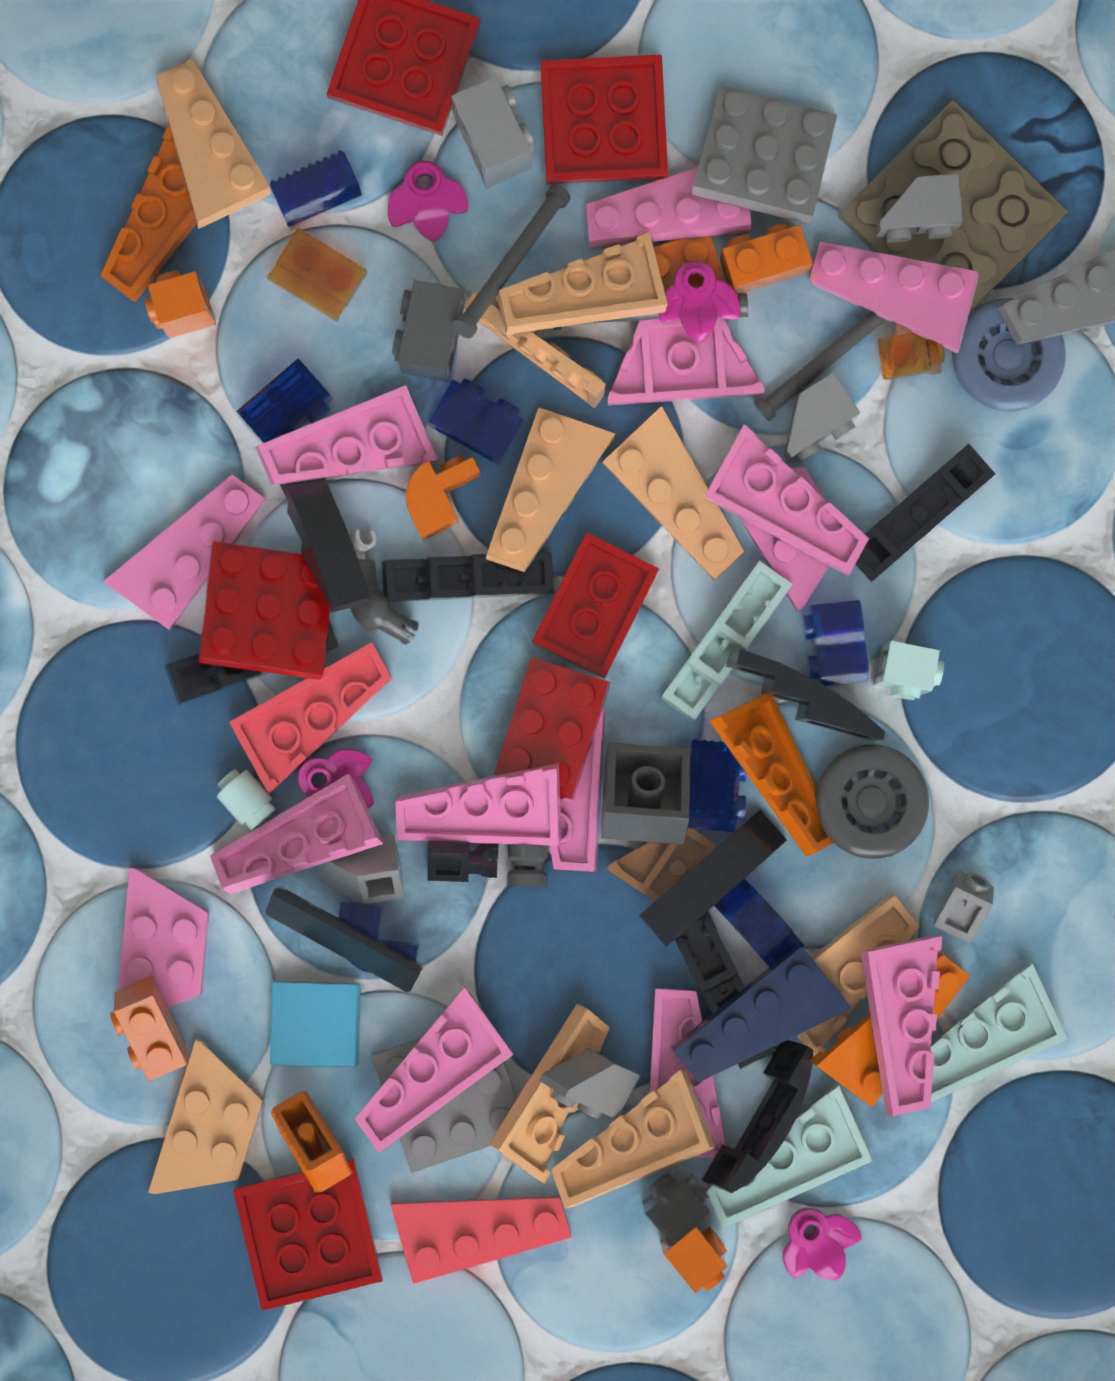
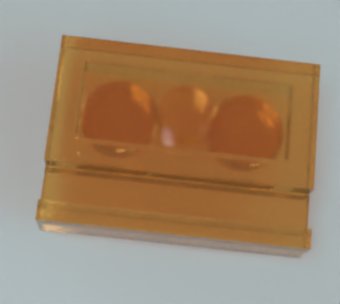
M297 228L276 261L275 267L268 274L267 279L330 319L338 322L341 313L348 306L368 272L362 266Z

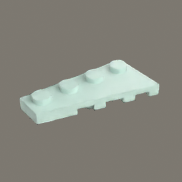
M1029 963L931 1043V1052L934 1053L931 1102L1068 1039L1032 963Z
M838 1084L797 1116L787 1137L772 1159L742 1188L732 1194L711 1185L705 1188L722 1229L873 1161Z

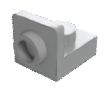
M958 870L954 876L953 887L934 919V927L971 944L993 905L994 887L978 874H966Z

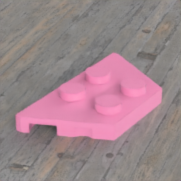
M717 317L712 332L702 343H698L687 334L680 319L669 323H662L660 319H647L639 321L607 401L609 406L764 395L765 390L761 380H758L747 361L748 358L740 345L736 343L730 328L723 318Z
M805 467L791 468L822 496ZM738 516L769 568L793 584L786 595L795 610L798 612L804 608L829 565Z
M129 868L118 990L153 976L167 1006L171 1007L202 994L209 911L194 902H190L173 889L159 883L138 868Z

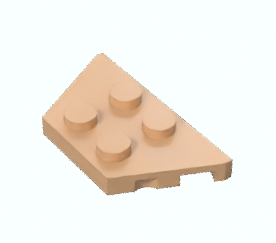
M196 1039L148 1193L159 1194L229 1182L240 1178L264 1099L251 1086L242 1081L238 1074L227 1063L225 1064L202 1040Z

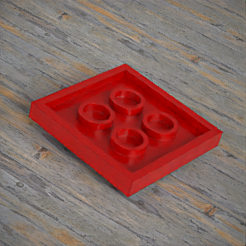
M358 0L326 93L327 98L442 136L452 109L451 96L458 91L481 24V18L427 0Z
M662 55L540 60L546 185L649 180L668 177Z
M213 541L198 663L321 680L324 673L330 609L302 554Z
M355 1158L347 1160L352 1171L351 1174L320 1193L314 1191L303 1171L233 1189L262 1311L383 1281Z

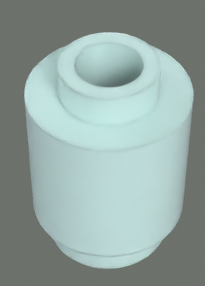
M234 769L217 784L221 791L216 797L242 826L246 824L251 830H254L276 811V808L271 803L273 798L248 770L240 774Z

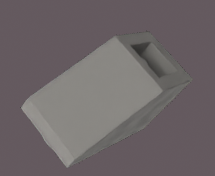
M958 174L917 177L881 219L875 229L876 238L887 237V242L896 243L911 240L913 234L928 233L929 239L951 237L953 235L952 231H957L963 223Z
M834 372L798 395L795 401L784 453L788 462L797 456L801 462L805 461L822 449L818 444L820 441L831 434L837 440L856 427L853 420L858 417L860 411Z
M395 834L380 837L383 842L381 845L317 865L320 881L363 905L404 898L401 862Z
M588 1048L544 1072L539 1081L553 1089L551 1094L553 1099L568 1107L573 1108L575 1102H578L577 1108L596 1119H599L601 1113L617 1119L640 1075L616 1060Z

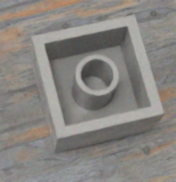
M494 76L451 96L453 116L486 189L531 169L530 156L535 154L532 147L534 141L526 123H517L516 118H518L515 109L518 107L508 85L501 87L497 76Z

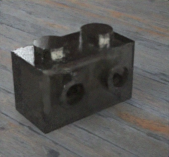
M679 1170L674 1175L666 1172L650 1186L652 1190L651 1195L642 1202L645 1215L672 1245L710 1213L706 1202L710 1196L707 1194L705 1187L692 1173L685 1177Z

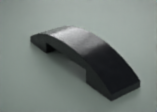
M968 443L865 533L869 540L860 554L856 566L870 582L874 581L944 518L995 475V472Z
M759 810L641 913L639 917L667 947L773 854L787 839L766 815Z
M786 1040L779 1044L777 1051L763 1072L773 1081L735 1149L723 1144L721 1145L702 1178L705 1183L732 1194L752 1180L772 1159L791 1130L802 1106L811 1075L812 1062L810 1060L813 1058V1049L791 1040Z

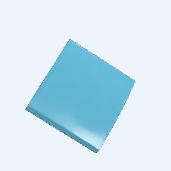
M272 982L270 1064L357 1067L359 1064L360 984Z

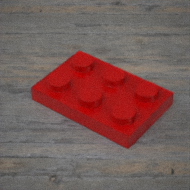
M586 532L532 643L605 679L659 568Z
M531 657L494 774L502 775L559 763L560 796L574 800L611 682Z

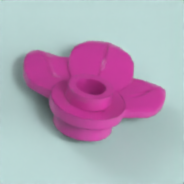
M419 161L411 165L405 174V184L391 193L388 202V219L392 227L402 226L413 221L421 235L432 242L438 241L446 231L449 213L460 214L468 211L467 196L463 187L458 182L445 178L441 168L431 161ZM422 176H429L433 182L429 188L423 189L417 185L418 179Z
M690 261L679 268L675 276V284L664 291L668 305L665 312L658 313L662 323H669L680 319L687 334L698 343H702L712 332L717 317L728 320L739 318L740 304L732 286L723 281L716 280L713 270L707 264L700 261ZM692 274L700 275L703 279V285L699 288L691 287L688 283V277Z
M340 749L327 759L315 757L305 761L298 771L297 780L299 787L309 797L349 774L355 779L367 808L372 807L374 804L369 788L360 779L372 762V759L363 752L352 749ZM317 772L324 773L326 775L325 782L321 785H314L311 782L313 774Z
M814 1208L800 1209L792 1215L788 1224L790 1240L783 1250V1263L793 1278L801 1276L811 1268L816 1275L823 1279L838 1280L841 1278L846 1267V1255L843 1249L858 1243L862 1239L860 1231L850 1219L841 1214L824 1216L821 1211ZM808 1225H816L815 1230L811 1234H803L804 1229Z

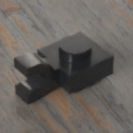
M428 841V881L469 882V874L497 878L498 861L496 860H498L499 844L483 843L474 851H469L470 842Z

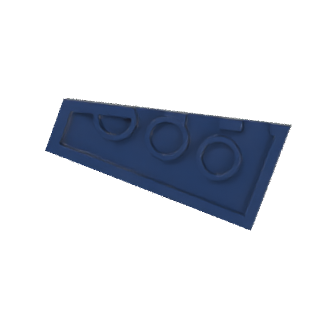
M798 943L673 1045L671 1049L696 1080L701 1082L852 1009V1007Z

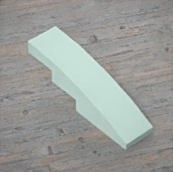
M759 560L660 699L694 722L732 670V668L726 667L730 651L737 649L746 650L793 584Z

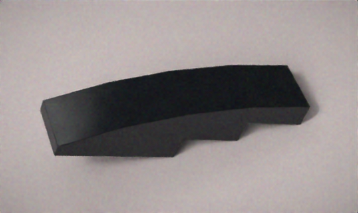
M321 478L279 484L288 500L287 513L302 541L301 554L331 612L370 603L371 597L356 552L326 479Z
M538 552L525 572L487 560V554L382 561L383 594L388 598V602L554 593L551 552Z
M330 620L328 623L326 652L339 647ZM199 654L165 665L178 705L268 674V672L198 663Z
M737 649L730 651L726 667L764 677L761 694L799 704L795 720L870 741L884 739L885 731L855 705L819 681L780 662L746 650Z
M707 912L675 939L712 1014L745 987ZM773 1046L738 1063V1066L741 1070L775 1053L777 1049Z

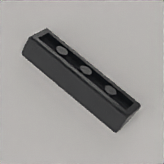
M283 887L274 889L266 908V914L269 917L405 992L412 990L424 968L423 964Z

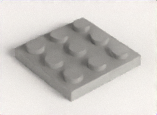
M720 85L692 195L810 225L837 115Z
M421 1038L372 1055L381 1086ZM502 1062L400 1137L411 1173L490 1146L491 1139L517 1100L505 1062Z

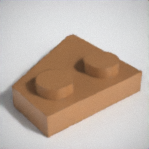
M688 825L683 845L647 842L610 863L606 869L655 902L715 850L718 845Z

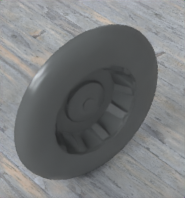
M868 744L846 750L827 766L818 784L816 808L819 821L825 833L838 847L857 857L879 859L903 851L919 836L928 816L929 794L922 773L907 756L887 746ZM865 771V778L858 780L857 773ZM874 772L883 773V777L881 779L875 778ZM891 779L897 785L895 790L888 784ZM849 781L852 786L847 792L844 787ZM897 795H901V806L896 805ZM842 798L846 800L845 809L842 807ZM894 812L899 814L895 823L890 820ZM847 814L853 819V824L846 818ZM884 824L887 830L879 833L876 827ZM860 826H867L868 833L860 831Z

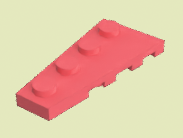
M372 642L324 668L321 680L307 678L229 722L268 794L275 790L393 679Z
M560 1196L515 1197L490 1200L468 1199L464 1201L436 1200L411 1203L391 1202L390 1204L413 1284L571 1238Z

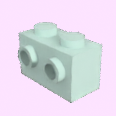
M889 641L881 645L874 685L890 688V696L906 700L920 699V695L931 692L935 685L939 686L941 683L944 661L938 660L940 650L896 641Z

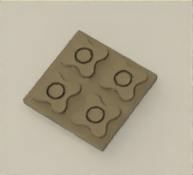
M952 100L840 212L838 217L874 252L977 271L979 279L970 309L971 312L1068 214V211ZM958 174L963 223L957 231H952L953 235L951 237L929 239L928 233L913 234L911 240L896 243L887 242V237L876 238L875 229L881 219L917 177Z

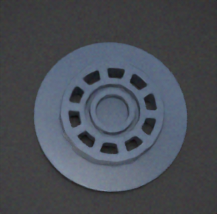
M1015 298L992 300L974 309L968 316L959 353L952 351L956 376L966 392L979 403L1003 411L1026 409L1044 400L1060 381L1066 360V349L1062 335L1016 344L1010 331H1006V324L998 311L1000 306ZM996 327L998 334L991 336L989 330ZM981 339L986 342L984 349L979 347ZM1032 345H1036L1038 354H1032ZM978 357L982 358L984 366H980ZM1031 363H1037L1035 371L1029 370ZM988 372L994 379L991 380L985 373ZM1024 376L1027 381L1021 384L1017 378ZM1001 381H1008L1009 385H1002Z

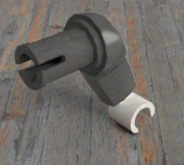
M357 528L349 534L371 598L370 603L351 607L350 610L356 621L367 631L380 629L407 645L415 636L409 630L417 631L419 624L417 621L411 620L390 608L388 598L379 590L377 585L375 561L365 560V552L376 544V535L372 530H368L362 535L360 540V532Z

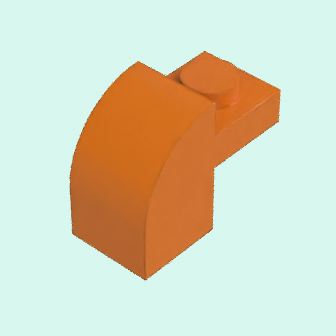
M462 455L442 464L440 467L443 472L437 475L428 460L411 476L406 490V504L423 541L459 523L446 493L481 476L473 457L464 460Z

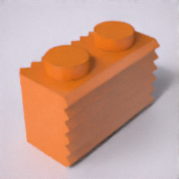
M301 1091L272 1108L271 1115L280 1134L315 1192L320 1193L351 1174L352 1171L343 1150L306 1091Z

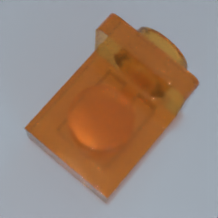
M913 332L878 339L884 380L899 379L925 373L934 375L942 372L941 363L945 360L943 344L930 338L926 339Z

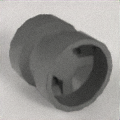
M508 844V858L511 860V870L507 873V886L547 887V874L543 870L544 861L548 858V846ZM520 866H535V870L520 869Z

